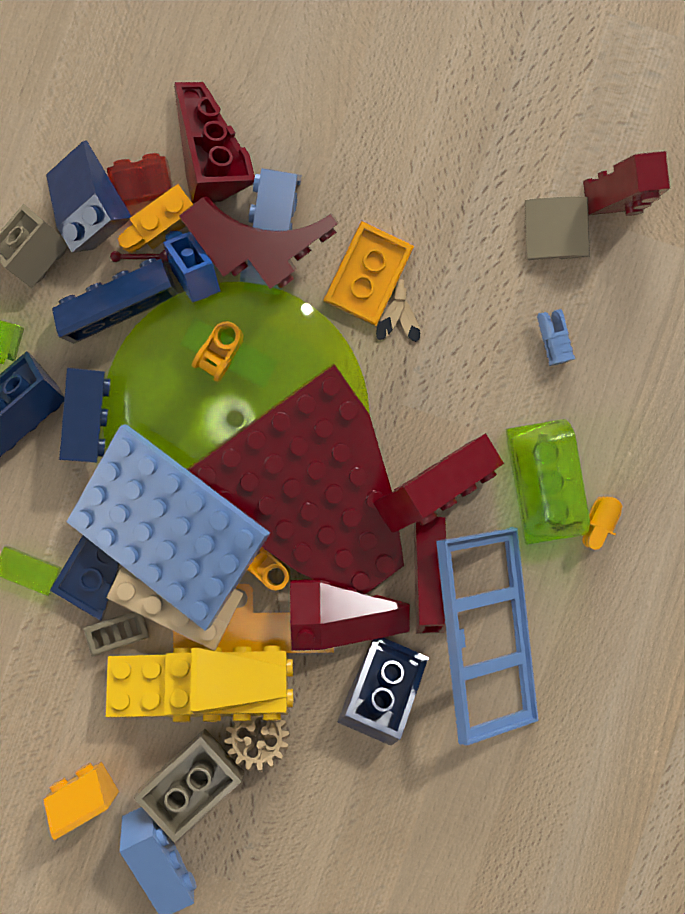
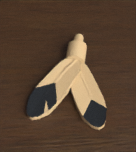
M403 279L398 281V287L395 288L394 301L379 321L376 330L378 340L389 336L399 319L406 335L412 341L418 342L420 340L419 324L409 304L405 301L407 288H404Z

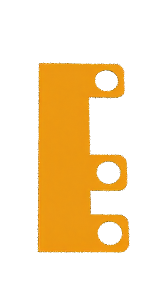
M238 584L236 586V589H241L247 594V602L243 607L236 608L217 646L222 648V652H233L234 647H251V652L263 651L265 646H280L281 651H286L287 653H334V648L291 651L290 612L253 613L252 586L249 584ZM173 631V653L175 648H207Z

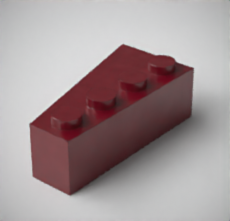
M485 433L373 503L391 533L418 521L422 526L437 517L434 512L440 508L444 511L456 504L458 501L455 497L459 494L465 497L477 489L475 483L480 481L483 484L497 475L495 470L502 466L504 462Z

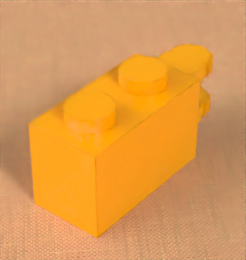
M179 184L129 218L133 224L125 229L124 233L118 235L119 238H117L119 246L123 247V250L130 254L140 250L146 244L153 250L166 241L165 237L170 231H179L186 226L179 215L193 204Z

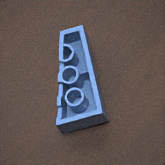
M261 168L260 174H255L253 192L258 193L256 205L251 204L249 212V222L253 223V227L273 231L293 229L291 217H294L298 201L295 190L296 185L301 183L302 175ZM248 259L247 265L249 267L240 274V282H245L244 290L279 296L283 288L279 289L275 285L269 289Z

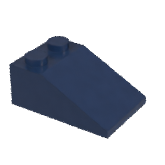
M87 140L82 141L46 174L56 226L72 253L94 250L132 217Z
M384 637L373 639L347 694L337 722L390 746L401 740L429 657Z

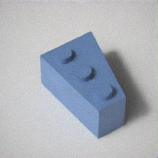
M142 807L123 815L119 852L158 914H173L194 904V890L197 888L196 881L192 873L187 871L174 842Z

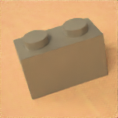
M23 204L0 231V263L32 288L36 283L43 280L47 270L55 260L60 259L64 255L68 245L58 232Z

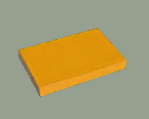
M361 221L323 301L376 327L414 246Z

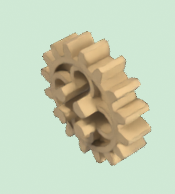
M251 716V721H233L235 724L234 728L226 727V732L232 735L231 738L225 739L226 745L233 746L228 751L229 756L238 755L235 761L236 765L240 766L246 762L247 771H251L253 765H257L259 772H263V764L266 763L271 768H274L273 759L276 757L279 760H283L284 757L280 750L289 748V745L283 739L290 737L289 731L281 730L287 725L285 720L278 722L267 721V725L261 728V734L264 739L269 740L271 737L277 739V743L274 747H269L264 741H258L256 745L258 755L254 758L248 757V752L254 748V742L250 737L238 738V733L241 730H247L251 736H256L258 734L257 722L263 719V716Z

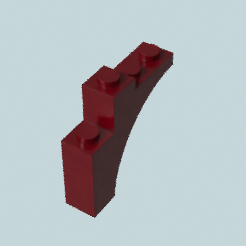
M209 197L201 198L179 215L223 277L229 273L233 277L249 267L245 262L249 259L269 289L275 285L281 289L295 278L292 276V273L297 268L290 259L294 257L299 261L312 251L309 245L315 240L319 239L323 243L337 232L333 227L339 224L331 213L322 220L302 228L283 231L263 230L248 226L231 218L221 211Z

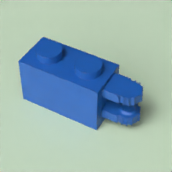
M170 231L165 237L166 241L163 242L173 274L192 303L220 292L213 262L191 232L182 234L180 231Z

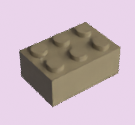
M204 729L142 785L134 799L175 843L242 782L245 771L236 765L234 759Z

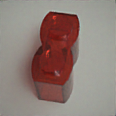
M159 153L145 154L142 156V160L137 162H131L130 159L117 160L113 162L114 166L106 168L109 179L126 207L154 201L173 187L168 160L165 156H160Z

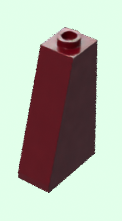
M436 514V518L422 526L419 521L414 523L416 634L446 632L436 542L446 539L445 517H438V514Z

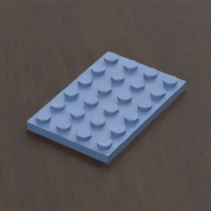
M127 424L119 427L67 520L68 524L205 631L211 627L270 532Z

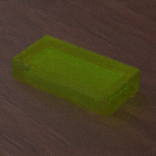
M4 546L0 555V577L46 596L51 595L50 589L59 576L62 567L12 547Z

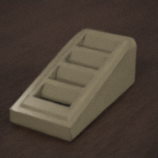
M134 611L83 628L92 657L149 638L143 616ZM132 618H134L136 627L139 633L135 636H133L128 621ZM119 622H123L127 638L123 640L117 626ZM110 625L116 641L110 643L105 628ZM98 629L104 646L98 647L94 631Z

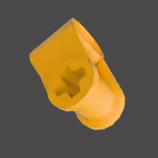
M229 321L217 324L205 344L199 349L191 366L195 369L199 367L214 377V381L218 383L227 372L232 359L243 343L242 330ZM228 328L234 329L236 333L235 341L229 345H224L221 341L222 332ZM207 359L217 364V367L209 363Z
M261 547L260 553L254 558L247 571L255 575L270 590H281L291 579L290 569L283 561ZM279 568L283 571L285 576L283 583L275 584L270 580L269 573L271 569Z

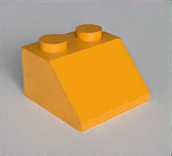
M102 761L94 766L88 763L75 772L76 777L69 781L64 777L49 787L51 791L43 800L53 840L58 839L106 811L119 793Z

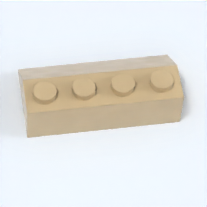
M123 566L106 598L215 651L244 592L236 588L234 589L217 618L206 631Z

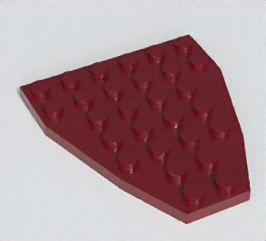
M334 363L186 469L270 532L262 545L263 549L297 572L313 580H324L330 582L331 586L343 589L350 587L357 589L358 593L366 594L404 567L400 531L391 533L373 503L391 493L392 489L370 414Z

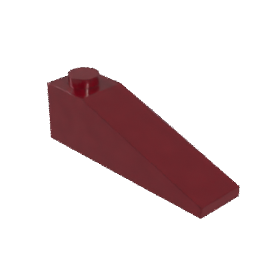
M175 82V97L191 202L196 203L203 197H209L212 202H221L253 185L255 174L250 154L245 147L242 148L235 138L236 132L223 119L220 114L221 109L205 83Z
M290 580L291 651L324 650L410 632V604L380 595L369 596L357 592V589L350 587L343 589L331 586L330 582L324 580Z

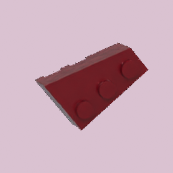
M666 151L634 154L613 165L614 172L607 175V171H601L598 173V179L590 178L583 181L585 197H588L589 215L625 212L626 216L642 214L646 208L651 207L654 201L659 200L660 196L670 189Z

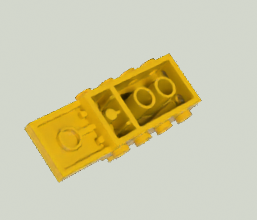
M265 646L263 651L251 652V647H234L233 652H222V648L219 647L214 651L207 647L204 649L175 648L174 653H166V655L108 656L105 717L172 718V722L184 723L191 722V717H203V722H220L221 717L233 716V721H251V716H263L264 721L281 720V715H288V707H293L294 704L293 689H288V677H293V659H288L287 652L281 651L280 646Z

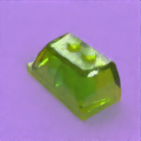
M566 419L505 429L525 544L529 545L585 535L589 531L590 517L576 436L571 424Z

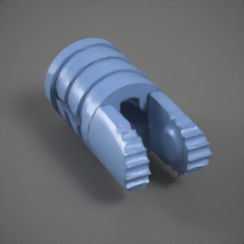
M562 309L554 310L551 318L546 312L538 313V324L542 340L545 344L546 355L549 359V366L575 360Z

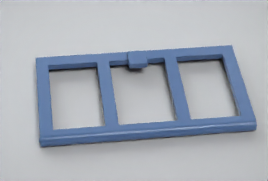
M510 527L436 541L458 744L470 745L539 721L518 528ZM505 541L510 587L456 599L451 551ZM511 600L517 652L463 667L461 648L466 647L464 629H459L458 612ZM518 665L523 710L470 727L465 681Z

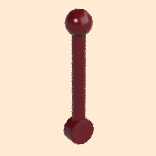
M165 250L160 254H121L119 251H113L110 254V259L113 262H119L121 259L151 258L162 259L164 263L169 262Z

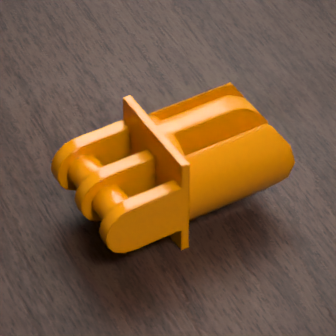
M601 496L595 500L587 519L582 520L583 523L588 524L582 538V543L585 547L598 550L603 546L608 534L616 535L613 531L623 508L618 499Z

